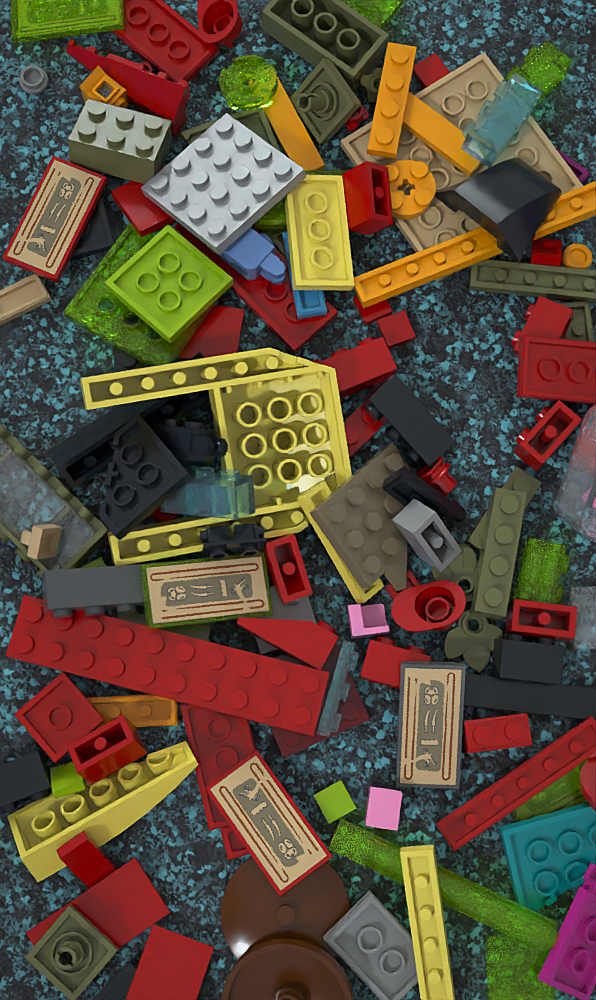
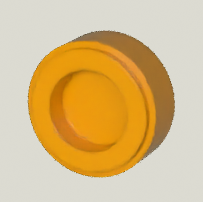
M571 244L562 255V266L588 269L593 259L592 252L584 244Z

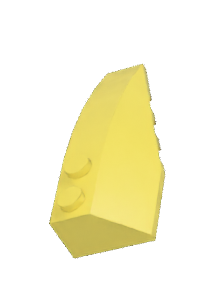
M184 741L148 754L145 761L139 763L132 762L93 785L86 781V790L57 799L50 792L48 797L30 803L7 816L21 860L36 881L40 882L67 866L59 858L56 850L83 831L98 847H101L134 824L171 793L199 765L187 742Z

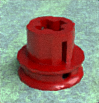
M441 455L432 464L434 465L432 469L430 467H421L416 475L446 496L456 486L457 481L448 472L450 464L444 462Z

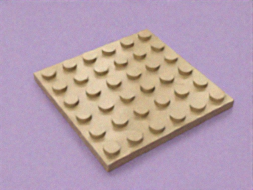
M485 52L414 95L489 151L486 160L472 176L497 163L512 158H520L562 190L561 195L583 186ZM373 121L340 141V146L355 167L365 161L382 166L389 165L398 160L424 162L435 179L436 192L470 178L403 126L396 159L367 154ZM402 184L398 191H403L404 195H410V190L414 188L408 184ZM434 197L432 204L426 209L425 213L417 218L404 220L393 216L394 223L416 253L481 227L460 209L455 213L436 197ZM451 274L438 278L435 281L438 283Z

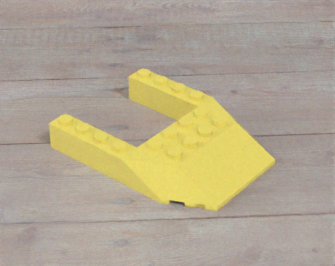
M269 347L80 378L85 410L208 390L216 437L226 439L228 444V452H226L224 457H220L228 510L135 527L121 540L117 539L112 532H107L114 566L130 565L202 551L203 543L200 542V531H204L206 527L228 526L229 537L235 536L234 525L256 523L257 526H263L264 538L299 533L309 526L308 524L311 522L297 497L317 482L324 480L332 493L352 476L335 368L311 362L310 360Z

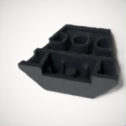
M512 158L497 163L460 183L435 192V197L455 213L459 209L494 236L497 239V247L519 264L524 250L529 242H532L535 238L537 229L542 221H545L561 196L562 190L522 159Z

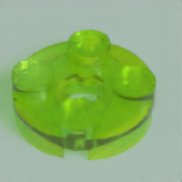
M257 55L240 56L232 60L233 65L228 67L227 70L224 68L221 71L219 85L222 96L227 101L229 108L251 110L271 105L273 96L277 92L278 79L274 66L265 63L264 58ZM247 79H252L253 81L252 85H242L247 82Z

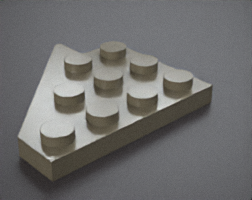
M394 443L384 446L310 512L314 521L362 589L370 587L383 573L395 591L403 590L406 587L407 540L392 520L406 506L382 488L384 480L403 466L410 470L409 465Z

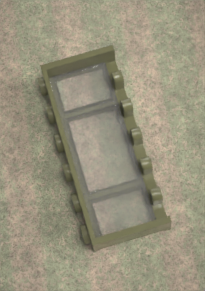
M0 423V537L5 542L11 539L18 546L15 552L27 564L33 561L40 568L36 572L40 577L46 570L79 568L108 539L107 532L111 531ZM54 524L62 527L56 557L34 559L27 556L29 545L20 542L22 530L32 532L33 526Z

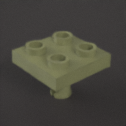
M322 59L290 97L294 108L319 144H327L361 105V102L330 59Z
M71 904L24 958L69 1000H76L120 948Z

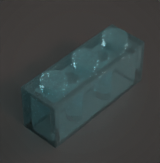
M515 72L508 82L502 80L493 94L495 96L492 102L487 100L478 113L480 118L477 122L471 120L462 135L466 138L461 149L490 168L536 109L544 91Z
M183 466L192 476V479L161 505V512L237 520L255 513L253 476L240 475V470L236 469L215 473L214 468L210 467L190 471L189 466Z

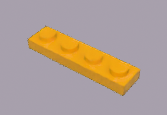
M388 42L367 148L368 155L396 159L417 47Z

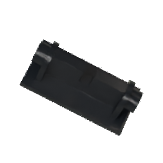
M256 523L234 525L235 536L230 537L228 526L206 527L204 531H200V542L203 543L201 558L209 557L212 560H221L227 558L228 555L241 554L242 557L258 555L264 551L267 538H264L263 526H257Z

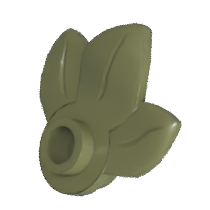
M460 543L458 545L462 552L442 572H439L432 566L431 571L435 581L447 580L457 585L463 582L467 583L470 589L463 592L466 595V603L472 601L478 562L473 549L465 543Z
M467 610L458 619V627L447 633L444 642V653L447 659L462 655L469 667L480 672L488 663L490 651L494 649V639H505V636L500 628L489 624L487 618L470 615V610ZM469 620H475L478 623L476 631H471L468 628Z

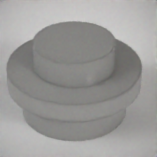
M35 65L25 67L19 77L21 88L26 93L32 95L42 93L47 88L49 82L46 72Z

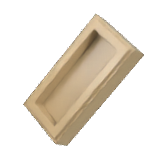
M33 274L0 290V326L52 301L39 275Z

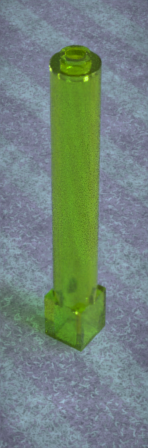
M341 818L328 849L404 885L400 857L401 847ZM437 864L442 904L542 953H545L548 948L551 949L556 946L559 939V930L556 929L557 922Z

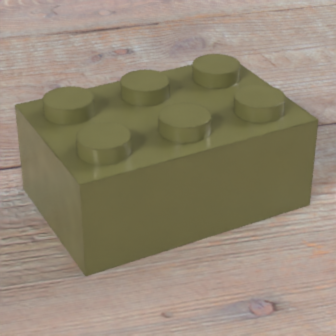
M87 99L68 138L70 163L88 170L146 184L162 169L171 148L172 120Z

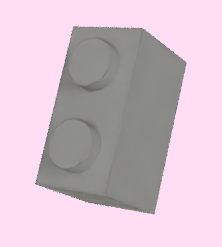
M413 499L392 519L419 558L439 572H442L462 552V549L437 513L416 499Z

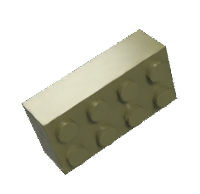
M271 0L262 10L263 31L314 67L322 59H330L353 92L360 86V78L363 75H369L386 54L389 34L341 0Z

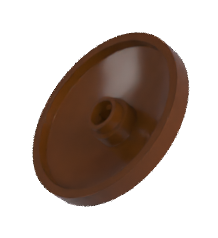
M251 856L238 867L225 889L221 905L222 929L226 942L237 959L250 948L262 942L282 938L297 939L311 943L335 958L337 953L323 939V936L350 910L347 891L340 876L328 862H325L282 896H279Z
M282 938L262 942L250 948L239 957L226 979L222 1000H354V994L345 971L330 954L311 943L297 939Z

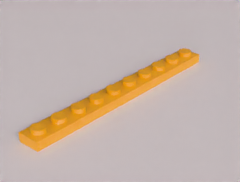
M596 181L562 194L546 220L542 221L533 240L595 216ZM479 227L354 277L355 286L353 288L362 307L366 308L501 254L503 251L497 247V239L484 228Z

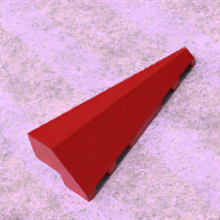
M71 39L66 49V53L91 73L99 65L106 75L126 89L129 102L141 112L172 120V136H177L187 120L185 104L191 97L189 82L182 79L178 83L167 80L168 75L166 73L159 72L156 75L148 71L144 65L111 53L107 57H103L97 54L98 51L94 47L89 46L85 49L78 45L75 40Z

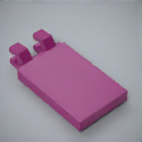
M590 863L583 876L585 883H583L582 887H579L538 976V979L581 1000H589L596 985V865Z

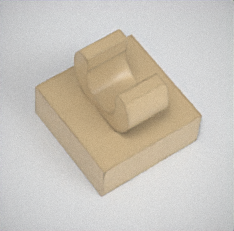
M54 524L33 526L32 532L22 530L20 542L29 545L27 556L34 559L56 557L62 527Z

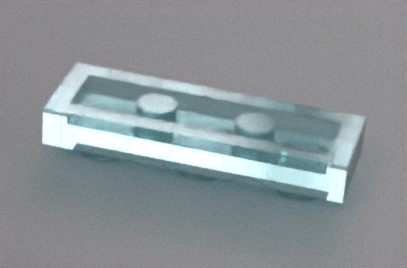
M343 640L317 735L329 738L331 732H338L342 714L336 712L339 701L346 702L351 683H347L345 680L348 670L355 671L359 653L354 651L356 643Z

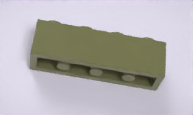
M496 487L490 494L470 615L501 620L506 617L527 493Z

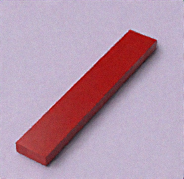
M589 716L436 822L435 825L454 852L596 752V720L593 716Z

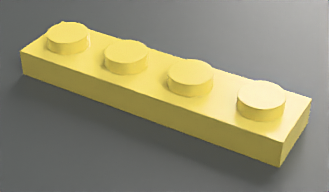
M325 480L317 482L299 495L297 500L356 603H365L381 590L384 585L381 579L378 578L370 587L362 589L310 515V512L331 494Z

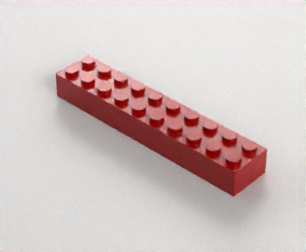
M27 595L23 596L7 649V657L316 737L331 678L329 672L105 615L86 616L85 611L72 612V617L53 618V613L44 614L42 599Z

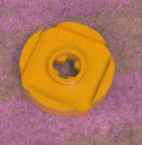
M398 160L386 165L385 167H388L393 216L404 220L421 216L432 204L436 192L435 179L428 170V166L422 161ZM402 184H408L414 189L410 190V195H404V192L398 191V188L402 187Z

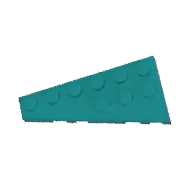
M589 802L499 827L519 918L523 923L532 918V913L544 905L548 907L556 902V897L571 887L577 888L583 884V876L590 863L596 865V811L591 808Z

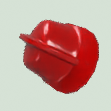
M198 0L197 15L200 38L205 43L226 45L229 48L234 47V41L240 35L243 28L237 0Z
M447 580L411 587L401 591L394 598L391 606L392 617L395 623L402 629L411 632L445 630L451 627L464 613L466 595L459 585Z

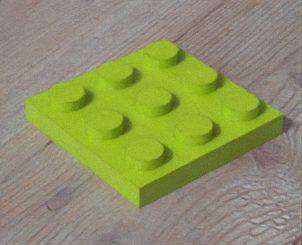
M167 225L104 283L108 291L171 344L233 285V278L170 225Z

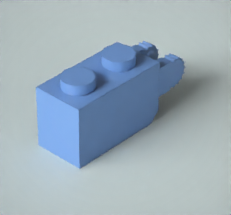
M250 227L220 255L207 246V248L247 280H255L261 275L266 280L271 281V284L278 285L282 282L284 283L286 277L285 264L275 256L274 242L264 233L258 234Z

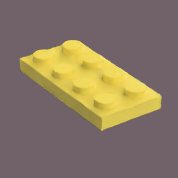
M306 175V178L284 196L293 290L351 291L355 285L343 176Z

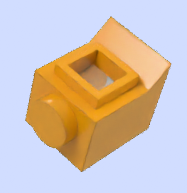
M99 65L80 85L85 103L87 99L127 108L129 100L126 89L106 75Z

